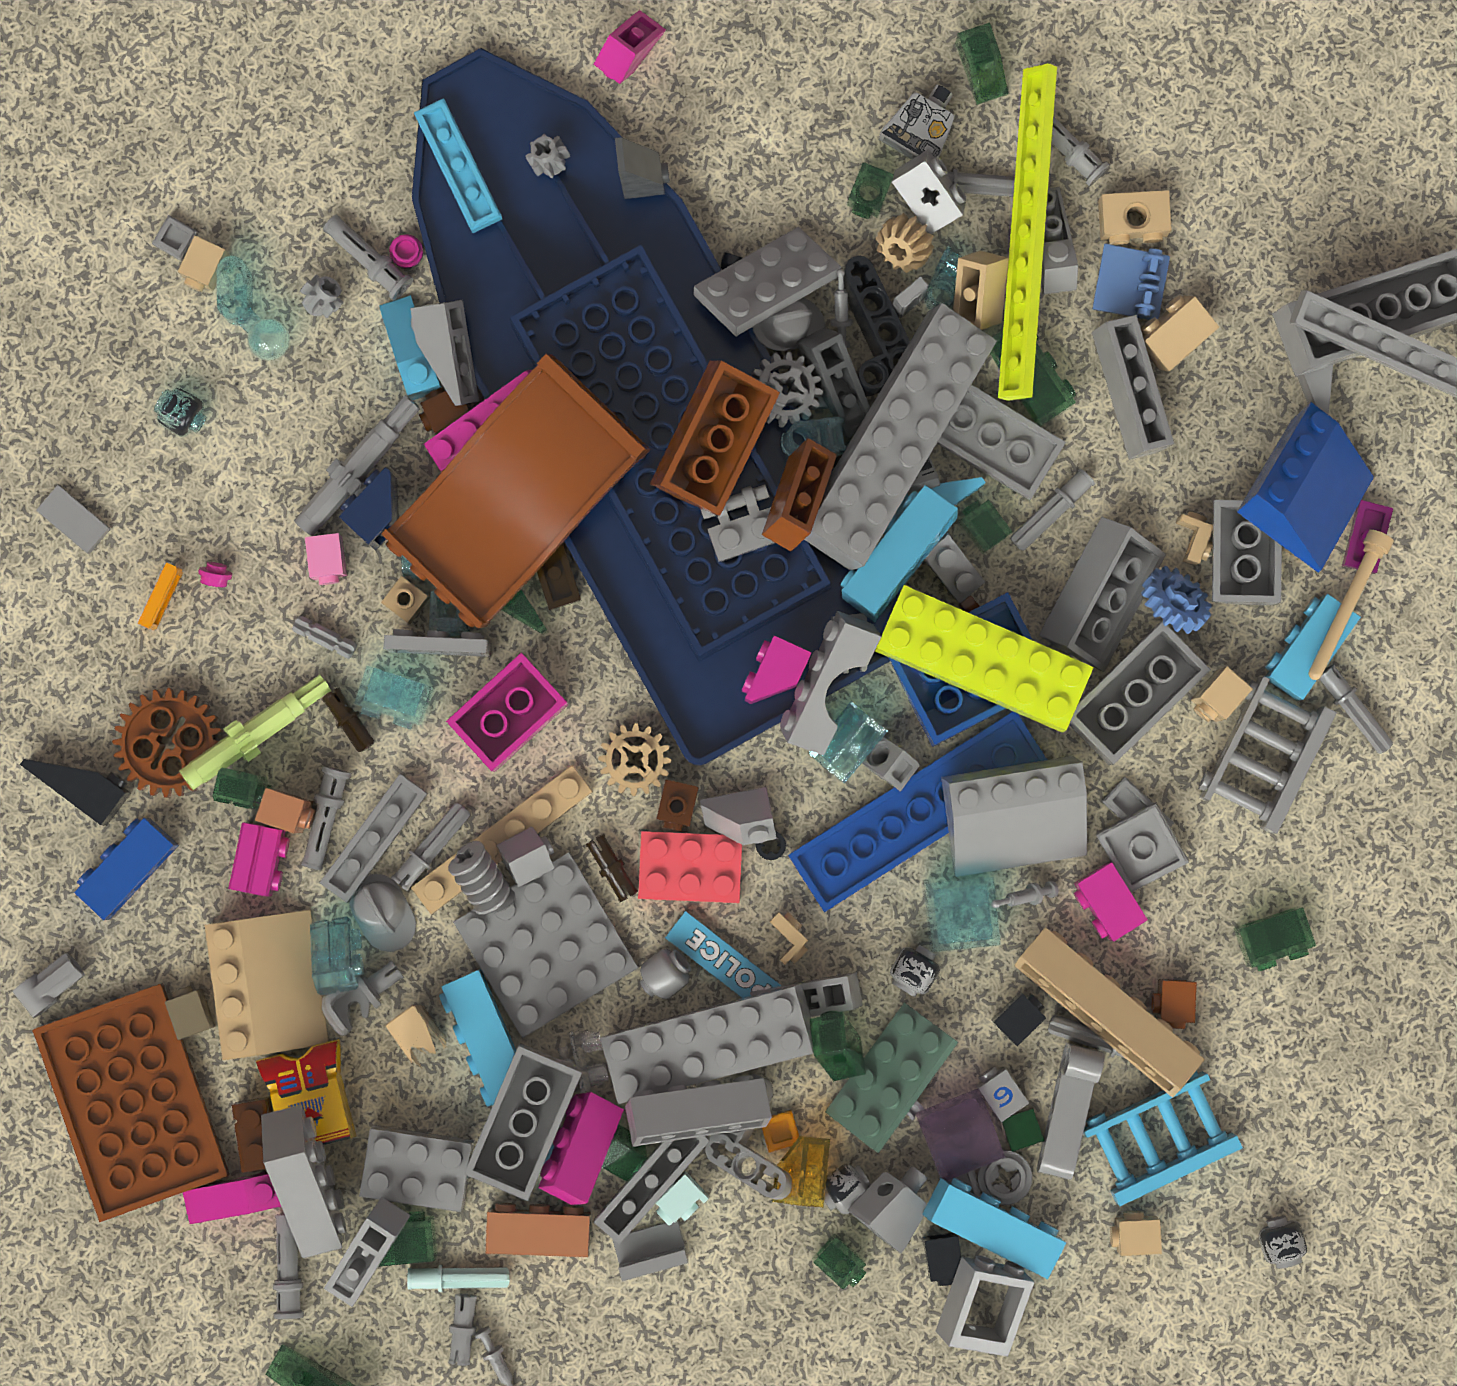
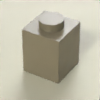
M190 985L171 992L174 999L165 1001L178 1040L215 1027L202 989L193 991Z

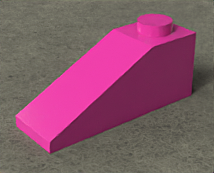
M267 1172L201 1186L183 1192L189 1224L281 1207Z

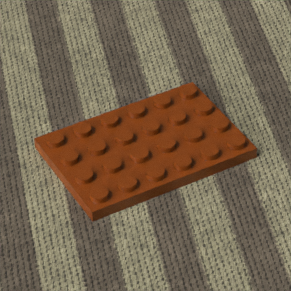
M163 983L32 1030L99 1223L230 1175L183 1039H177L165 1005V1001L169 999Z

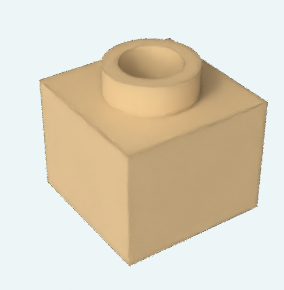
M401 576L381 603L408 624H411L430 597ZM407 593L410 595L409 604L400 605L398 601L399 596Z

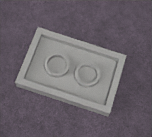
M393 629V635H384L383 649L390 653L491 657L492 643L485 640L481 633L461 632V638H450L451 634H447L448 632L427 631V637H418L417 633L413 630Z

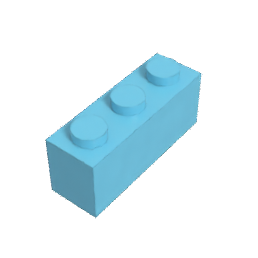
M1329 594L1321 596L1320 599L1314 597L1303 612L1307 615L1301 626L1295 624L1284 639L1288 644L1283 652L1280 654L1276 651L1265 666L1269 670L1265 676L1270 679L1269 682L1296 701L1303 700L1317 681L1309 677V670L1341 605L1339 601ZM1352 612L1329 662L1361 618L1356 613Z

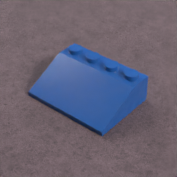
M1311 402L1290 421L1237 513L1319 573L1323 569L1374 476L1340 424Z
M1008 592L968 612L1033 641ZM889 658L932 747L1007 709Z

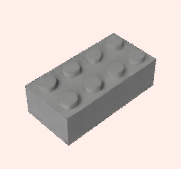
M1162 621L1079 700L1069 725L1108 765H1114L1211 669L1168 625L1164 626Z
M520 1043L464 1174L528 1201L583 1069Z
M302 1105L261 1115L263 1163L302 1258L343 1248L342 1233H346L347 1230L342 1212L340 1213V1209L345 1208L344 1199L340 1188L334 1189L335 1176L331 1165L325 1166L326 1154L322 1141L316 1142L314 1138L317 1136L313 1118L306 1117Z

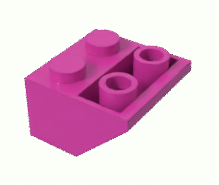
M776 636L773 637L771 643L764 640L756 657V661L761 663L757 674L750 671L742 688V692L747 694L745 701L752 704L795 688L807 665L811 652Z

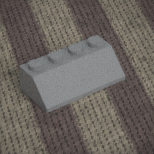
M1101 517L1065 587L1061 591L1055 606L1045 621L1039 636L1060 650L1104 672L1144 598L1141 594L1145 589L1142 584L1156 568L1159 569L1166 554L1131 527Z

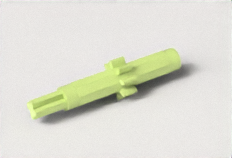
M319 674L294 693L290 692L243 725L240 721H233L223 728L227 734L225 738L179 770L182 777L191 789L195 790L241 757L245 761L250 762L261 754L257 747L258 745L290 724L295 718L305 712L304 709L330 692L329 685Z

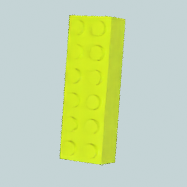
M903 585L875 652L1062 733L1067 730L1094 668Z

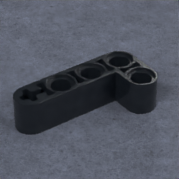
M854 256L847 261L842 269L845 271L844 289L848 292V304L874 358L867 360L856 370L865 396L868 397L881 391L895 368L893 359L901 358L910 340L874 265L864 256ZM851 271H852L854 274L860 273V274H861V278H860L859 276H854V277H853V276L851 275ZM864 299L873 300L876 303L877 311L867 309ZM881 328L886 329L891 334V341L881 339L878 330ZM865 371L874 374L877 380L875 385L865 381L863 376Z

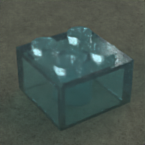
M994 877L923 883L930 951L937 952L1001 945L997 908H993L991 905L992 901L996 900Z

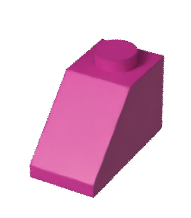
M639 10L609 34L593 65L603 71L605 76L621 84L635 72L666 29Z

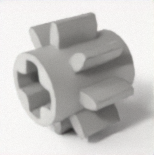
M543 134L542 137L537 138L534 142H530L531 153L525 156L537 176L544 173L553 178L554 175L562 170H566L564 159L569 158L570 154L559 136L552 139Z
M315 275L311 281L308 280L300 289V292L306 295L302 304L305 310L313 316L324 315L325 318H329L343 304V301L338 298L342 290L339 284L330 277L324 276L320 278L318 275Z

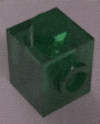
M836 1233L831 1236L812 1258L813 1263L843 1290L848 1285L856 1286L866 1274V1271L863 1270L866 1266L865 1260Z

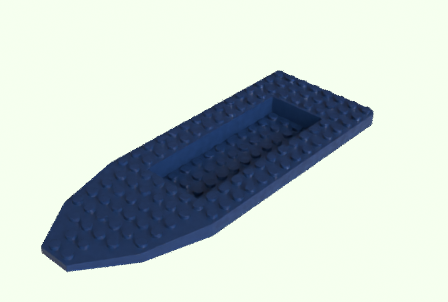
M479 48L422 80L420 109L438 100L445 99L503 219L472 233L418 123L412 202L439 303L463 301L475 380L485 399L524 371L533 370L546 353L552 354L651 448L643 459H640L596 504L564 542L683 756L693 765H705L781 723L783 714L786 710H790L793 705L796 687L750 704L745 701L747 694L742 692L744 683L750 671L757 674L761 663L756 661V657L764 640L771 643L773 637L776 636L811 652L812 656L815 650H819L824 640V629L831 620V617L836 615L837 611L848 615L862 614L842 599V589L844 587L841 586V583L850 570L805 540L792 551L774 543L718 562L708 533L709 528L720 525L717 515L704 519L700 508L684 502L650 484L709 361H723L751 376L755 369L761 370L759 364L763 359L771 363V357L765 346L758 341L753 332V327L735 336L693 295L695 285L720 272L721 268L686 205L667 183H664L665 194L624 199L615 138L622 136L587 100ZM543 134L552 139L559 136L570 154L569 158L564 159L566 170H562L554 175L553 178L544 173L537 176L525 156L531 153L530 142H534L537 138L542 137ZM783 384L782 393L784 395H787L788 387L787 385ZM789 405L783 407L782 410H794L799 407ZM800 416V422L797 426H793L789 419L784 427H779L778 419L776 418L771 423L766 422L730 496L741 493L742 488L748 486L755 488L765 484L769 497L757 501L759 511L770 508L788 457L807 438L819 444L807 421ZM746 505L727 512L730 521L749 515ZM900 592L875 623L867 617V622L874 624L881 636ZM874 651L865 672H860V667L849 669V673L839 674L828 687L826 697L889 663V658ZM810 658L801 675L799 682L801 680H805V677L809 671Z

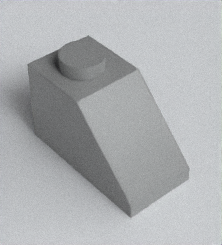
M766 787L700 800L705 826L741 845L759 844L776 839Z

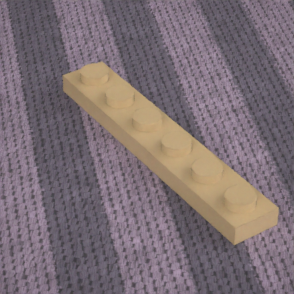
M571 765L473 841H480L490 854L491 859L498 865L503 860L496 846L497 844L530 827H533L537 834L593 791L575 767ZM456 854L411 887L431 915L462 892L461 885L456 883L455 876L448 871V866Z

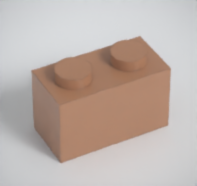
M265 788L255 821L291 833H303L305 828L310 829L316 812L315 809H312L314 801L277 789Z

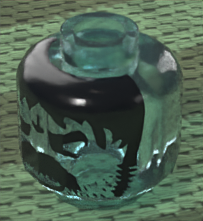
M181 387L174 388L173 390L166 389L154 407V412L157 413L156 419L158 424L179 437H185L192 431L198 433L207 418L203 414L204 402Z

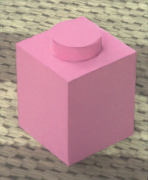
M339 533L305 537L309 577L311 579L319 580V585L339 583V577L347 576L343 538Z

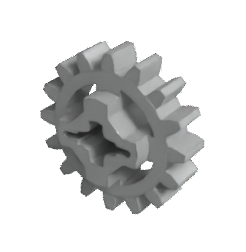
M787 352L783 360H781L780 356L775 353L771 357V363L763 359L759 364L761 370L755 369L752 372L751 376L780 392L766 421L767 423H771L776 418L778 419L779 427H784L787 420L790 419L791 424L797 426L800 422V416L804 420H808L812 415L810 410H816L819 407L820 403L814 398H819L823 394V390L815 388V385L822 379L821 376L812 377L811 372L815 366L812 364L804 367L803 356L799 357L797 361H793L791 352ZM779 369H787V370H788L786 373H782V374H778V373H776V372H773V371L779 370ZM800 377L803 380L806 388L802 386ZM783 384L789 387L787 395L782 393ZM789 405L799 406V408L794 410H782L783 407Z

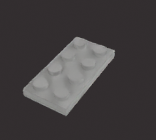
M797 227L694 286L693 295L735 336H738L838 278L837 271L841 269V266L800 227Z
M972 384L937 442L944 449L1029 501L1066 443Z

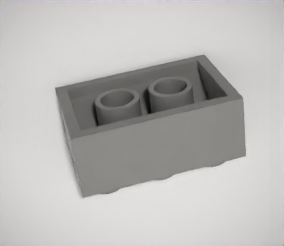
M1213 500L1212 602L1274 606L1281 603L1282 545L1237 513L1243 500Z

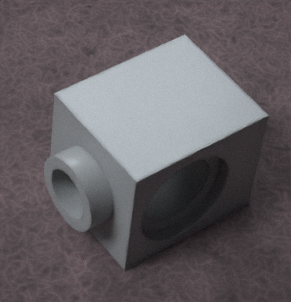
M880 734L875 736L858 760L875 775L900 792L921 765L907 752Z

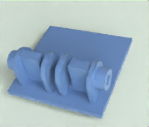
M1104 244L1092 309L1125 316L1137 315V318L1146 320L1154 317L1158 319L1170 256L1163 255L1162 250L1151 248L1147 252Z

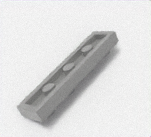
M399 774L320 881V884L348 903L428 793L404 775Z

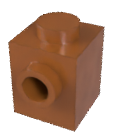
M1158 979V993H1152L1151 1012L1157 1013L1156 1019L1159 1018L1166 1021L1173 1029H1185L1186 1023H1195L1197 982Z

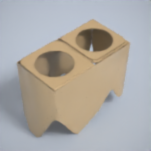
M412 1005L388 1022L386 1028L412 1063L413 1060L421 1067L411 1047H415L422 1051L420 1048H424L429 1053L436 1054L426 1024L441 1041L443 1048H447L445 1045L446 1039L424 1006Z

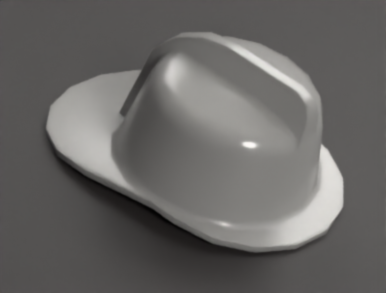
M801 298L753 326V332L758 341L766 348L775 351L798 349L797 341L824 328L825 320L820 309L812 301Z
M381 874L368 875L349 902L352 914L365 938L373 947L387 952L401 950L411 942L416 932L414 913L400 887L393 879Z

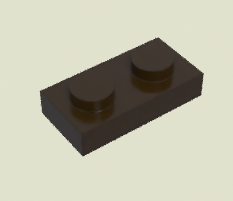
M562 543L537 571L549 611L582 601Z

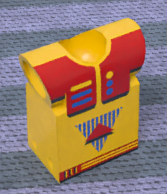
M339 1039L313 1045L299 1058L282 1053L256 1060L258 1070L270 1090L274 1111L302 1105L306 1117H312L317 1133V1136L314 1137L316 1142L322 1141L323 1145L357 1136L341 1076V1044Z

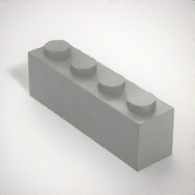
M1137 315L1105 322L1092 331V335L1128 459L1159 453L1173 445L1174 441Z
M750 1075L735 1078L733 1083L720 1084V1081L712 1080L700 1084L698 1088L687 1089L686 1085L673 1086L668 1088L667 1092L654 1094L653 1090H643L634 1093L625 1106L633 1147L766 1127L772 1118L764 1078L753 1079V1076Z
M701 1136L659 1143L598 1213L594 1223L620 1245L708 1144L710 1137Z

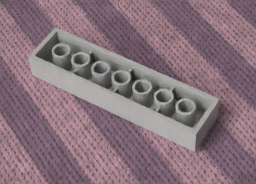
M943 303L927 312L832 471L811 534L804 539L805 541L849 570L865 566L997 341Z

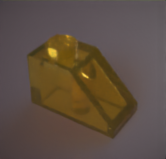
M798 1137L777 1164V1166L787 1171L791 1176V1193L782 1200L772 1199V1202L824 1208L830 1139ZM774 1178L773 1188L779 1189L781 1184L778 1182V1179Z

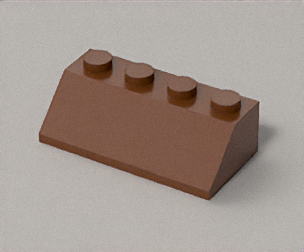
M709 361L650 484L684 502L720 516L780 392L723 361Z

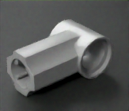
M65 953L41 973H36L26 979L12 992L34 1019L58 1001L57 997L84 977L85 974L76 960L68 953Z

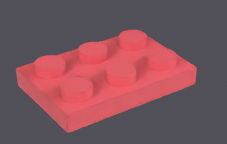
M641 831L638 899L740 903L742 845L724 835Z

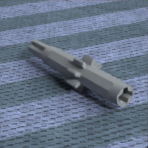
M405 395L384 420L381 419L374 429H371L345 461H340L336 458L326 469L330 478L294 520L303 531L313 536L350 494H355L358 497L366 488L364 478L393 446L392 444L400 436L401 430L420 410L418 405Z

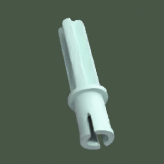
M439 1265L438 1268H408L407 1273L408 1290L438 1289V1292H442L443 1289L507 1288L510 1282V1273L507 1267L443 1268V1265Z

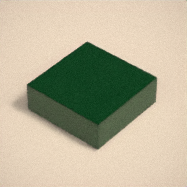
M1033 1108L1015 1113L1002 1122L1012 1152L1044 1141Z

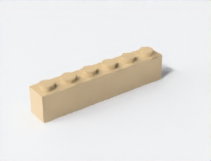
M1045 927L1015 963L1014 966L1172 1098L1183 1088L1205 1059L1200 1056V1051L1195 1045L1189 1041H1182L1173 1033L1172 1027L1166 1021L1153 1017L1146 1011L1147 1008L1142 1001L1133 996L1129 997L1120 989L1119 983L1113 977L1100 973L1093 967L1094 964L1089 957L1083 953H1076L1067 945L1066 939L1058 932L1050 931Z

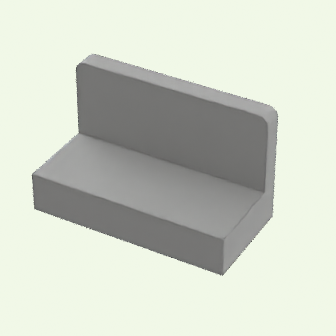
M678 1221L673 1222L670 1226L667 1223H662L630 1232L620 1245L613 1240L622 1281L688 1263V1256Z

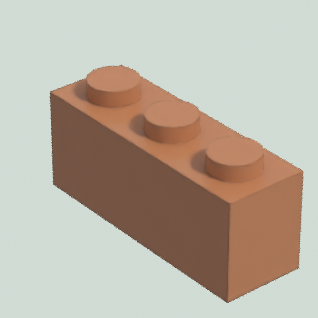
M496 1203L495 1209L489 1208L487 1212L485 1254L588 1257L591 1212H584V1207L578 1205L563 1206V1211H550V1205L530 1204L529 1210L516 1209V1204Z

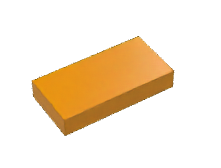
M166 562L138 624L151 630L157 629L183 574L182 569Z

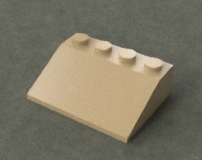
M311 910L204 925L222 1060L312 1047L313 1045L329 1042L326 1018L322 1011L323 993Z

